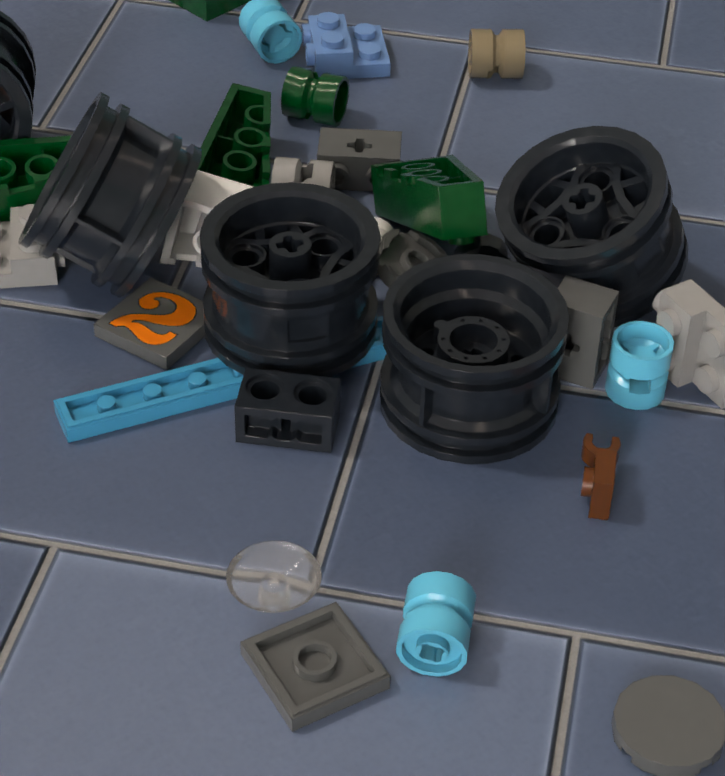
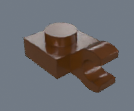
M587 433L583 439L581 457L584 463L590 467L584 466L581 496L590 497L588 518L608 520L621 442L619 437L612 436L610 447L599 448L592 443L593 434Z

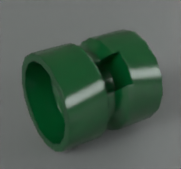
M298 66L291 67L282 88V114L286 117L301 120L304 118L308 119L312 115L316 123L334 127L339 126L344 118L348 104L349 80L346 76L327 72L318 77L317 72H313L311 69Z

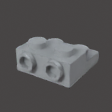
M28 204L23 207H10V221L0 222V289L58 285V267H66V259L62 255L54 252L50 258L46 259L39 255L41 245L33 241L28 248H25L18 242L35 204Z
M692 279L664 288L655 296L652 307L657 312L656 324L664 327L674 340L668 380L677 388L693 382L702 393L706 394L723 409L725 408V308Z

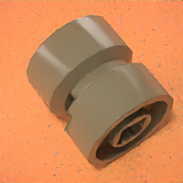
M471 28L468 43L469 78H491L493 73H498L501 79H522L526 53L524 29H502L499 35H495L492 29Z

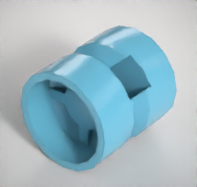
M251 0L243 7L239 16V26L262 59L268 63L277 64L289 60L298 52L302 43V32L278 0Z
M630 321L620 325L614 331L605 383L607 396L614 403L627 409L647 410L658 406L664 399L669 374L668 370L674 347L673 337L664 327L647 321Z
M433 571L422 573L414 577L409 583L403 608L404 620L400 624L396 654L400 661L410 670L422 675L439 677L454 674L460 671L466 664L470 629L473 623L476 594L473 587L467 581L452 573Z

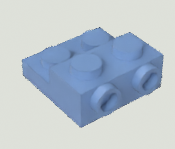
M333 12L309 15L308 24H301L302 45L305 46L306 65L313 66L314 72H317L318 77L325 72L346 76L348 79L390 77L391 63L380 25L360 23L356 26L347 27L345 15Z

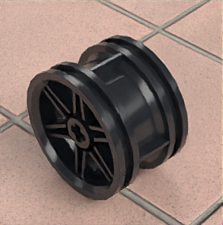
M100 92L82 117L33 206L18 242L20 245L28 248L34 241L41 245L39 249L40 256L48 259L56 252L92 272L91 282L94 285L101 287L108 281L112 283L111 293L121 298L140 278L176 218L198 170L202 149L193 144L185 150L182 149L181 137L174 133L166 137L129 116L130 108L121 103L115 110L108 107L110 97Z
M456 254L434 258L415 265L400 275L388 289L383 303L382 337L383 347L387 354L380 370V408L388 427L401 441L418 452L439 460L462 464H489L512 459L530 451L544 440L555 424L561 387L558 366L564 357L570 319L567 303L558 288L544 275L526 265L505 258L482 254Z

